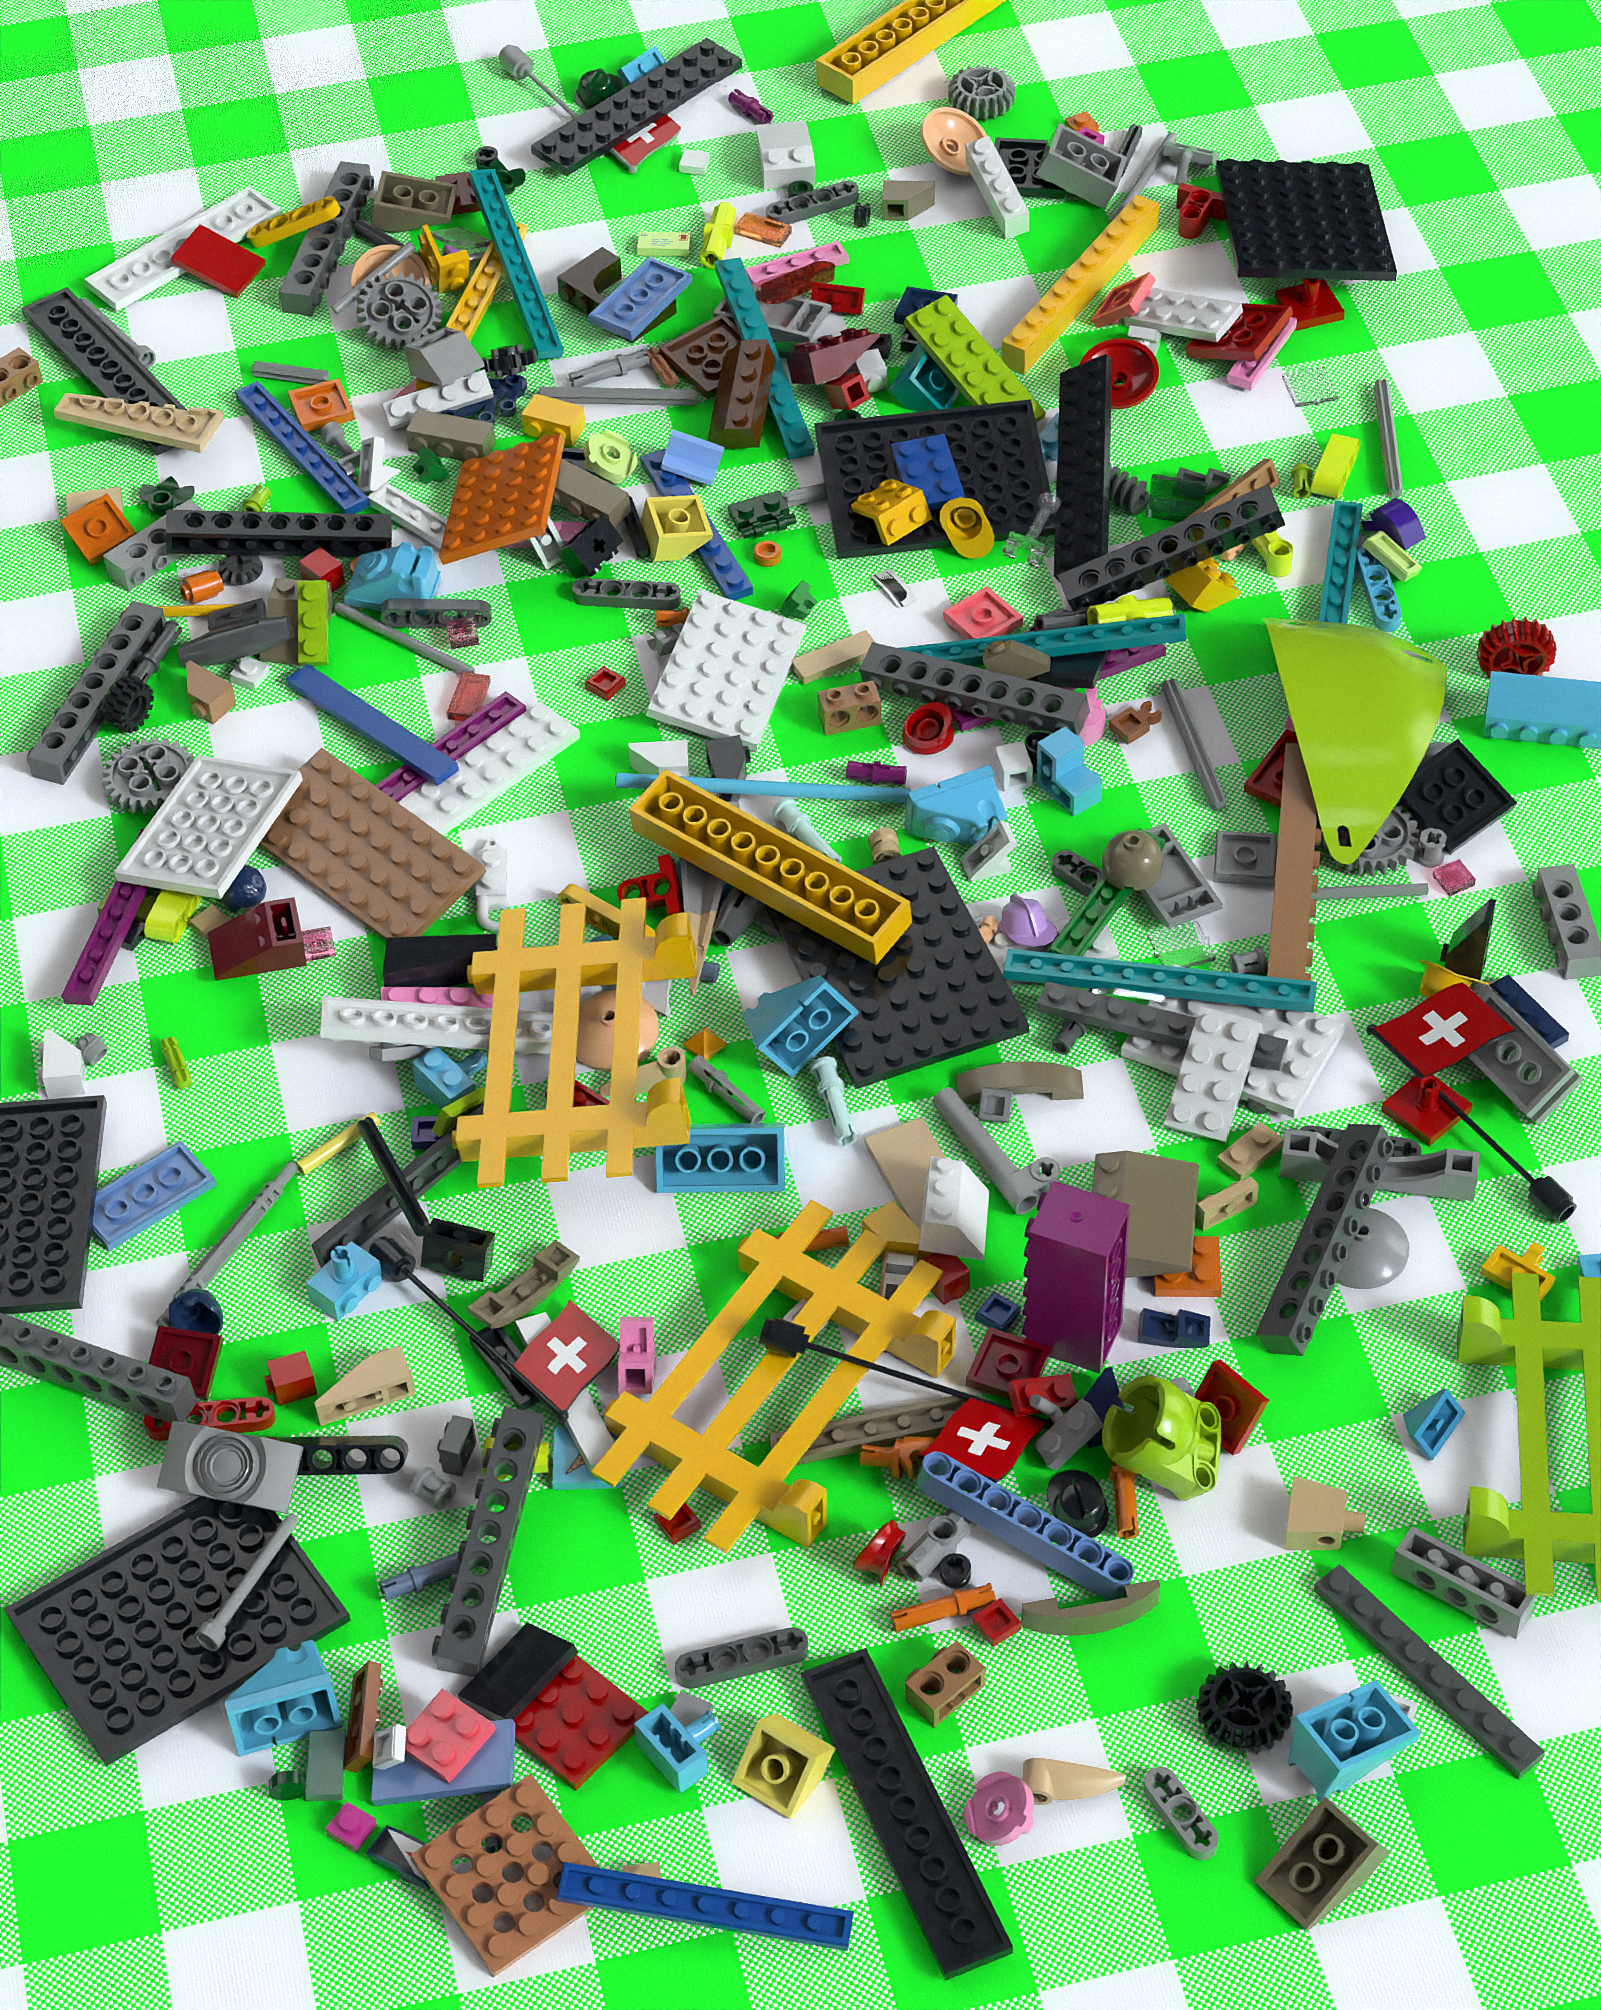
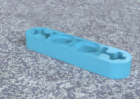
M1362 546L1357 551L1356 567L1374 623L1379 630L1385 632L1395 631L1400 627L1402 613L1388 569ZM1369 559L1373 561V565L1369 566ZM1379 576L1382 578V580L1372 581L1369 579V577ZM1383 595L1388 597L1389 599L1386 601H1379L1375 597ZM1388 611L1389 619L1387 616H1384V612Z

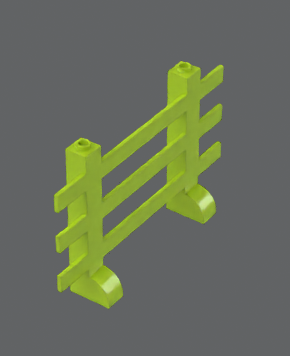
M1512 1273L1513 1319H1501L1497 1306L1487 1299L1463 1295L1457 1331V1363L1515 1366L1521 1510L1509 1509L1507 1500L1500 1493L1492 1489L1470 1486L1463 1522V1553L1468 1556L1524 1559L1525 1595L1554 1597L1553 1561L1594 1563L1597 1600H1601V1278L1578 1277L1580 1323L1541 1321L1539 1275ZM1543 1368L1583 1370L1592 1514L1550 1512Z

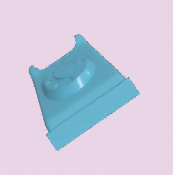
M402 542L396 547L362 554L358 558L344 597L345 605L381 611L382 603L388 599H434L441 581V571L437 570L432 548L422 545L421 549H416L412 546V543ZM418 610L415 612V614L419 616H426L429 614V612L425 610Z
M987 765L940 781L937 786L934 783L908 792L904 822L908 834H913L915 837L965 844L972 847L1000 820H1006L1008 815L995 784L994 772L991 766Z
M819 975L773 993L764 992L758 998V1006L755 1009L747 1008L742 1013V1019L753 1036L752 1042L757 1048L793 1078L859 1012Z
M313 1640L301 1642V1647L297 1651H290L287 1647L277 1649L274 1657L234 1691L227 1698V1701H224L239 1757L274 1747L272 1740L275 1739L277 1746L307 1738L310 1736V1731H332L343 1728L330 1673L326 1671Z
M1375 1680L1350 1691L1349 1694L1345 1693L1296 1715L1291 1724L1295 1730L1288 1765L1290 1767L1293 1765L1299 1767L1314 1786L1317 1794L1316 1800L1320 1802L1324 1797L1329 1798L1334 1791L1341 1793L1348 1790L1354 1783L1409 1745L1416 1743L1421 1732L1382 1685Z

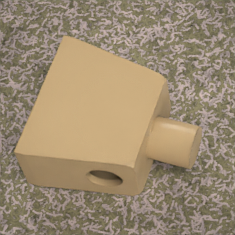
M1293 1476L1284 1550H1338L1341 1548L1343 1531L1364 1533L1366 1513L1345 1510L1347 1492L1345 1490Z

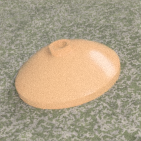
M940 107L928 113L920 129L921 140L927 153L939 166L956 174H971L966 165L965 144L987 136L982 126L973 117L956 108Z
M380 245L365 252L357 260L353 268L351 289L401 249L402 246ZM414 252L390 271L394 277H398L400 271H403L404 278H408L413 273L414 281L422 277L424 278L423 286L430 284L427 267ZM389 272L384 276L385 279H389ZM393 294L391 296L399 297L400 295ZM415 307V308H413V309H415V310H420L421 308H420V307ZM378 313L377 315L385 316L386 314Z
M616 989L595 993L583 1000L579 1007L576 1059L585 1066L599 1071L611 1072L614 1018L610 1021H606V1019L615 1017ZM644 997L641 999L638 1063L650 1054L659 1036L657 1014L653 1006Z

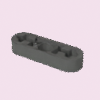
M1061 850L1055 853L1052 858L1053 875L1086 897L1103 876L1101 869L1073 851ZM1086 876L1094 877L1097 881L1092 884H1087L1082 882L1081 879Z

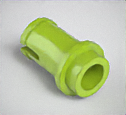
M1298 463L1291 470V478L1294 481L1293 495L1298 499L1299 490H1301V499L1308 498L1311 495L1310 479L1313 471L1306 463Z
M257 485L251 496L243 501L242 511L263 512V506L271 497L270 490L265 486L262 492L259 493L262 485Z

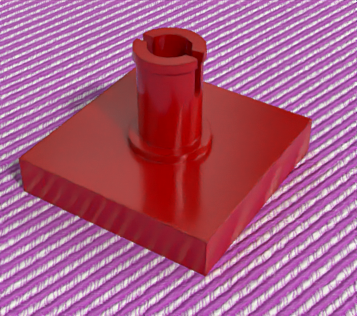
M1303 279V284L1275 290V300L1278 305H1291L1293 311L1292 318L1297 319L1294 331L1344 320L1345 311L1325 279Z
M1434 1075L1425 1076L1421 1080L1414 1076L1382 1103L1381 1111L1430 1147L1462 1120L1438 1097L1439 1090L1466 1115L1471 1112L1472 1103Z
M1221 1359L1212 1362L1194 1397L1201 1402L1212 1403L1219 1411L1221 1418L1220 1446L1232 1456L1241 1452L1270 1401Z

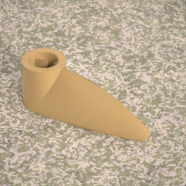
M666 1047L659 1052L657 1061L638 1066L637 1094L648 1093L653 1085L669 1078L681 1077L683 1085L687 1079L684 1052L677 1047ZM611 1080L599 1087L601 1096H610Z
M1029 1758L1023 1763L1022 1780L1032 1791L1034 1805H1046L1053 1800L1090 1798L1125 1785L1126 1774L1098 1767L1045 1758Z

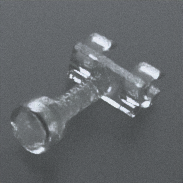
M1047 492L1041 493L1037 501L1040 510L1028 534L1025 537L1011 531L1002 549V552L1005 553L1004 556L1014 559L1021 546L1030 550L1027 561L1030 562L1029 565L1035 568L1041 566L1048 550L1044 543L1036 540L1049 514L1057 513L1062 503L1058 497Z

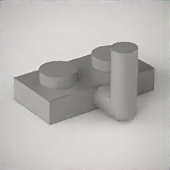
M1171 141L1165 144L1163 155L1170 156V160L1173 162H1178L1175 182L1181 184L1186 181L1189 161L1195 162L1194 166L1209 168V166L1216 164V160H1219L1220 152Z
M380 1042L379 1046L369 1047L370 1059L381 1062L419 1058L433 1048L415 1044L397 1046L387 1042Z
M1034 1394L1030 1398V1405L1049 1416L1054 1423L1034 1445L1047 1466L1055 1471L1103 1428V1423L1090 1403L1084 1399L1078 1401L1064 1415L1057 1405L1042 1396Z

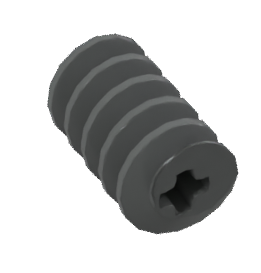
M1110 463L1109 501H1112L1116 506H1121L1125 511H1130L1133 515L1140 514L1149 501L1150 495L1146 491L1147 482L1144 480L1139 482L1138 477H1130L1127 471L1121 473L1119 467L1115 466L1112 468Z

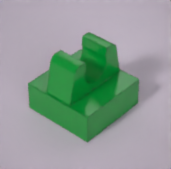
M423 446L416 452L420 459L413 466V470L419 474L418 479L424 484H428L436 478L443 482L450 476L440 458L426 446Z
M802 580L790 592L778 612L786 618L793 614L804 620L817 603L816 599L808 592L811 586Z

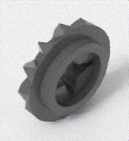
M226 555L225 559L219 560L218 573L224 582L231 585L249 584L258 579L263 571V564L258 555ZM243 564L242 571H239L237 565Z

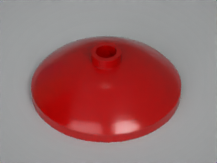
M1117 338L1098 343L1083 356L1079 364L1081 365L1104 354H1108L1112 359L1111 409H1125L1142 403L1154 392L1159 381V365L1155 355L1148 347L1131 339Z

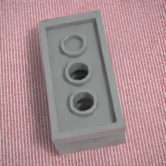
M1485 984L1477 995L1513 1027L1516 1032L1490 1041L1468 1057L1530 1119L1532 1118L1540 1125L1584 1079L1497 992Z

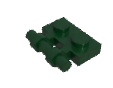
M779 490L728 505V514L737 530H741L744 539L753 536L755 539L764 536V533L773 530L778 532L787 530V526L797 523L795 514H790L789 506Z

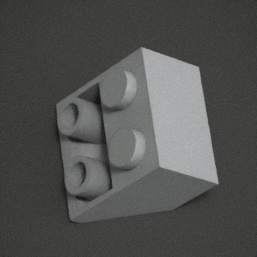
M444 327L404 345L410 376L422 379L425 382L438 384L440 387L452 385L454 380L471 376L476 370L485 367L484 361L464 333L453 328Z

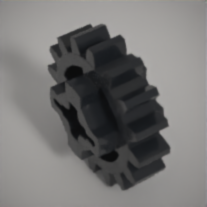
M521 344L497 347L490 350L491 355L482 357L485 367L480 369H485V372L494 371L495 377L518 374L526 371V365L538 362L536 349L528 348L522 350Z

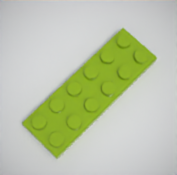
M947 294L905 318L903 324L972 406L1031 399L1036 423L1044 419L1045 410Z

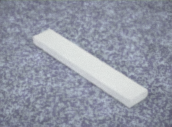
M546 1312L515 1321V1330L525 1349L534 1338L551 1324V1321ZM585 1388L569 1408V1418L564 1424L591 1473L615 1442Z

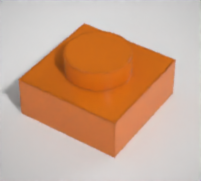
M1087 111L1065 118L1064 126L1076 132L1086 127L1099 133V124Z

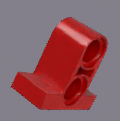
M1185 183L1179 185L1177 188L1176 208L1180 209L1178 233L1181 237L1185 239L1199 237L1211 218L1225 221L1221 193Z
M670 854L657 856L660 868L659 873L625 880L617 889V896L620 902L621 899H627L631 891L639 890L640 895L638 898L646 897V910L666 906L669 916L684 913L676 864ZM661 884H669V889L665 894H656V890Z

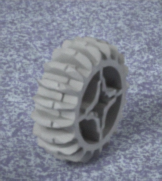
M977 65V67L972 68L968 66L967 70L960 69L959 74L953 75V79L950 80L948 86V99L952 108L969 114L976 121L978 119L986 121L987 118L996 120L997 115L1004 116L1005 112L1010 111L1011 106L1014 105L1015 86L1012 77L1006 75L1005 70L999 71L998 67L989 68L988 65L985 67Z

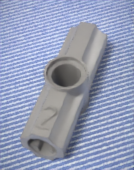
M948 1508L943 1515L935 1516L929 1521L927 1531L898 1560V1567L909 1580L914 1583H922L941 1563L944 1557L956 1553L957 1545L977 1524Z

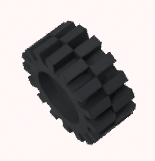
M124 676L121 680L115 682L116 687L112 686L110 688V696L106 695L105 699L108 702L103 705V709L106 710L103 712V717L106 718L105 722L109 725L132 733L139 730L138 725L142 727L145 724L144 718L148 719L150 716L147 713L148 710L153 708L150 702L154 701V696H152L154 692L149 685L132 677Z

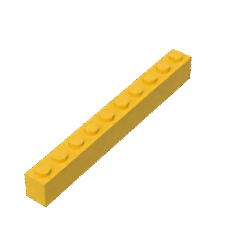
M1136 195L1002 340V361L1009 369L1025 375L1158 228V202Z

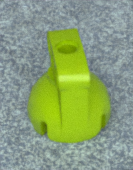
M1146 1375L1137 1377L1125 1385L1119 1392L1118 1397L1123 1402L1132 1405L1133 1410L1126 1411L1114 1404L1111 1405L1106 1414L1102 1430L1103 1448L1112 1461L1118 1466L1130 1472L1140 1474L1174 1492L1176 1497L1183 1501L1193 1499L1213 1490L1217 1482L1221 1445V1418L1217 1408L1210 1402H1201L1186 1394L1175 1384L1159 1376Z

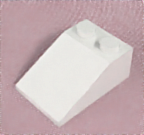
M806 120L755 125L764 190L788 188L791 183L799 180L815 185V161Z

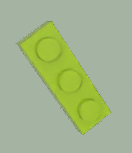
M326 580L298 581V663L300 666H305L306 664L311 666L329 665L328 583Z

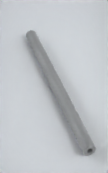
M1174 132L1167 134L1108 225L1136 195H1140L1166 156L1163 155L1165 144L1176 141L1177 135Z
M338 602L335 606L336 613L468 678H472L475 674L474 667L341 602Z

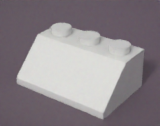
M931 1156L924 1187L918 1250L983 1260L989 1190L963 1161Z

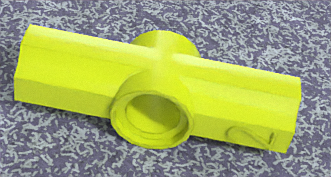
M720 202L718 206H714L710 223H705L700 263L704 264L708 269H715V261L723 260L726 249L731 248L736 208L732 207L729 202Z
M1125 595L1116 600L1115 603L1090 606L1087 610L1088 625L1169 616L1173 615V604L1169 598L1164 597L1137 600L1134 595Z

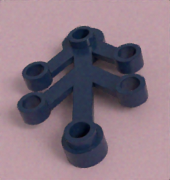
M517 374L508 375L504 379H488L491 389H495L493 390V398L462 407L457 411L445 410L441 414L466 418L484 408V411L479 414L478 420L494 423L495 426L494 414L497 401L506 396V400L500 403L501 415L504 417L516 415V400L525 394L527 380Z

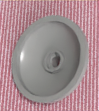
M1368 1208L1359 1226V1231L1355 1235L1348 1251L1347 1259L1344 1261L1338 1274L1336 1283L1354 1289H1372L1386 1285L1396 1279L1406 1267L1410 1248L1408 1237L1401 1225L1388 1214L1374 1208Z

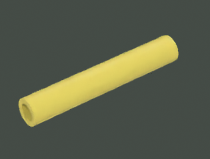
M374 1112L360 1119L364 1120L366 1117H370L374 1120L377 1127L381 1125L380 1119ZM358 1121L297 1161L295 1164L299 1168L298 1171L305 1176L362 1138L357 1127Z

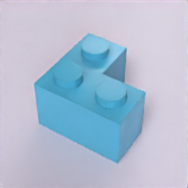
M1065 726L1038 742L1036 783L1074 817L1101 801L1102 780L1096 772H1092L1083 764L1085 746L1081 737L1073 734Z

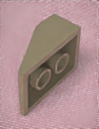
M382 170L373 205L372 225L386 231L401 232L421 228L425 224L433 226L449 223L458 185Z
M275 578L268 599L266 618L288 616L292 624L294 637L260 653L259 658L261 662L299 665L298 581L309 580ZM327 582L329 625L331 615L334 609V602L330 582Z
M1324 1797L1254 1881L1309 1931L1367 1881L1390 1852L1337 1804Z

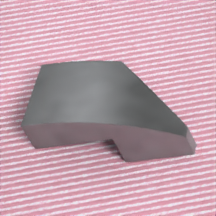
M1180 467L1172 493L1200 499L1228 484L1231 475L1209 468L1207 474L1204 475Z

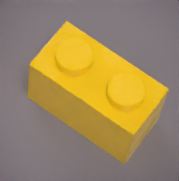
M534 394L521 413L523 434L540 438L548 434L561 433L565 440L564 445L573 447L586 427L584 406L539 394Z

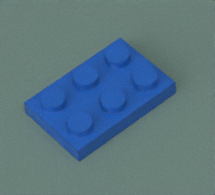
M945 434L891 444V453L900 481L922 489L929 510L940 509L951 499L960 496L965 498Z

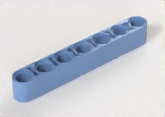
M931 1452L924 1457L916 1479L917 1487L922 1493L1102 1598L1110 1601L1124 1597V1585H1130L1135 1573L1133 1565L1126 1558L941 1452Z

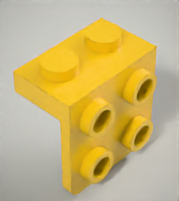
M422 225L421 235H418L421 249H418V256L428 268L432 286L435 285L438 294L459 291L466 287L469 280L470 262L467 250L441 256L428 225Z
M894 479L883 481L877 489L860 495L857 501L851 504L853 512L874 519L882 543L888 546L933 519L922 489Z

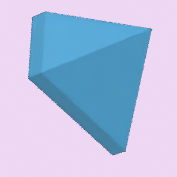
M1441 1389L1404 1413L1403 1418L1409 1437L1426 1459L1430 1461L1435 1458L1465 1412L1448 1389Z

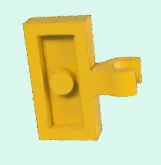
M1536 1242L1529 1246L1522 1257L1498 1245L1481 1266V1275L1512 1292V1273L1538 1274L1540 1302L1555 1283L1553 1275L1539 1268V1265L1544 1260V1257L1541 1255L1545 1248Z

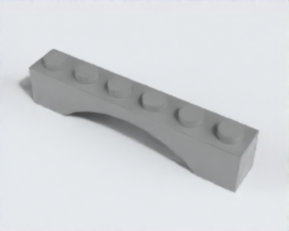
M1285 1128L1279 1177L1323 1182L1339 1144L1330 1141L1318 1132ZM1447 1148L1435 1153L1419 1156L1389 1157L1382 1173L1381 1181L1376 1189L1474 1201L1480 1152Z

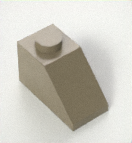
M1001 640L995 641L984 649L983 662L987 670L1022 679H1029L1050 671L1051 659L1048 654L1014 640L1005 642Z

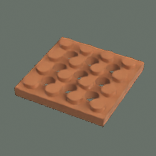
M529 1774L410 1855L412 1863L493 1977L593 1909V1907L557 1901L558 1889L554 1886L553 1880L558 1875H561L563 1862L600 1867L532 1774ZM521 1816L528 1818L532 1823L531 1829L525 1833L516 1832L511 1826L515 1818ZM488 1837H496L501 1840L502 1848L496 1853H487L483 1850L481 1843ZM545 1845L552 1850L553 1856L546 1862H540L533 1857L532 1851L537 1846ZM464 1857L471 1862L472 1868L465 1874H458L451 1868V1863L456 1858ZM509 1866H516L522 1870L523 1877L518 1882L511 1883L503 1878L502 1872ZM484 1886L492 1891L493 1897L487 1903H478L473 1899L472 1892L476 1888ZM530 1895H537L543 1899L544 1907L537 1912L528 1911L523 1905L524 1899ZM499 1916H507L514 1922V1927L507 1933H500L493 1926L494 1920Z

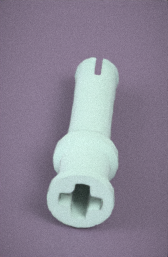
M785 797L774 806L772 815L776 820H781L787 826L786 830L791 836L799 837L805 845L841 863V856L811 826V818L807 813H802L796 807V802L792 797Z
M821 1057L811 1063L810 1072L815 1076L818 1084L816 1087L817 1094L826 1103L837 1143L840 1146L842 1144L843 1146H849L857 1141V1134L853 1128L852 1120L843 1097L844 1082L838 1077L836 1071L838 1066L835 1058Z

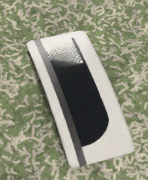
M891 569L884 570L871 577L888 593L898 608L917 601V597L907 584Z

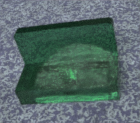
M1153 474L1145 517L1182 522L1205 504L1207 483Z

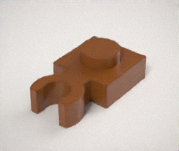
M1146 701L1142 703L1140 710L1137 712L1130 707L1110 719L1108 729L1128 745L1148 733L1150 725L1161 721L1162 710L1159 709L1156 712L1150 713L1152 711V702Z

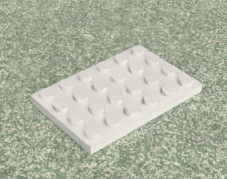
M699 590L647 708L646 716L714 739L740 735L743 746H748L749 750L757 752L791 669V660L796 657L805 635L807 624Z
M198 755L114 871L116 880L221 899L303 779L300 771Z
M1153 996L1148 1004L1151 1007L1196 1018L1200 1006L1259 1021L1262 1024L1260 1033L1287 1039L1288 1048L1279 1071L1250 1064L1240 1099L1245 1101L1248 1098L1265 1105L1267 1109L1292 1118L1296 1116L1345 1030V1023L1314 1012ZM1129 1034L1121 1047V1056L1179 1076L1187 1048Z

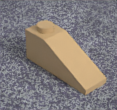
M401 1346L382 1349L375 1354L369 1355L315 1401L314 1404L320 1426L416 1395L413 1377Z

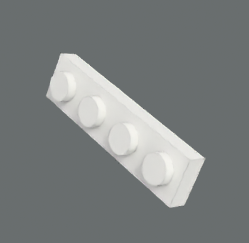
M484 369L473 373L471 376L454 380L452 385L445 387L435 385L383 402L382 405L392 431L408 426L417 409L442 413L445 410H456L493 398L494 395Z
M387 482L367 496L371 507L382 514H391L392 520L439 549L441 548L448 519Z

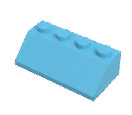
M1491 671L1484 716L1483 737L1601 749V682Z
M785 1123L691 1124L690 1144L656 1146L657 1193L785 1191Z

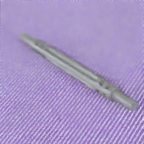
M289 1161L273 1181H268L172 1298L189 1289L197 1288L204 1290L283 1194L282 1189L299 1170L294 1162ZM167 1309L156 1321L157 1326H170Z

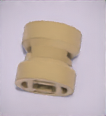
M884 827L870 833L868 843L872 851L871 857L874 865L902 856L895 830Z

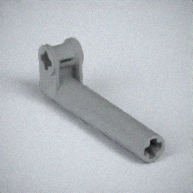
M944 1088L934 1096L933 1105L1016 1214L1023 1215L1030 1212L1037 1206L1041 1193L1048 1192L1050 1183L1053 1181L1061 1183L1058 1178L1060 1174L1059 1165L1054 1159L1048 1157L1037 1159L1030 1165L1018 1170L953 1088Z

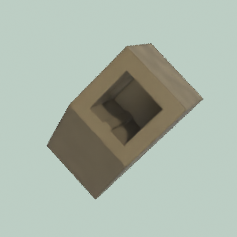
M883 180L882 221H909L935 205V181Z

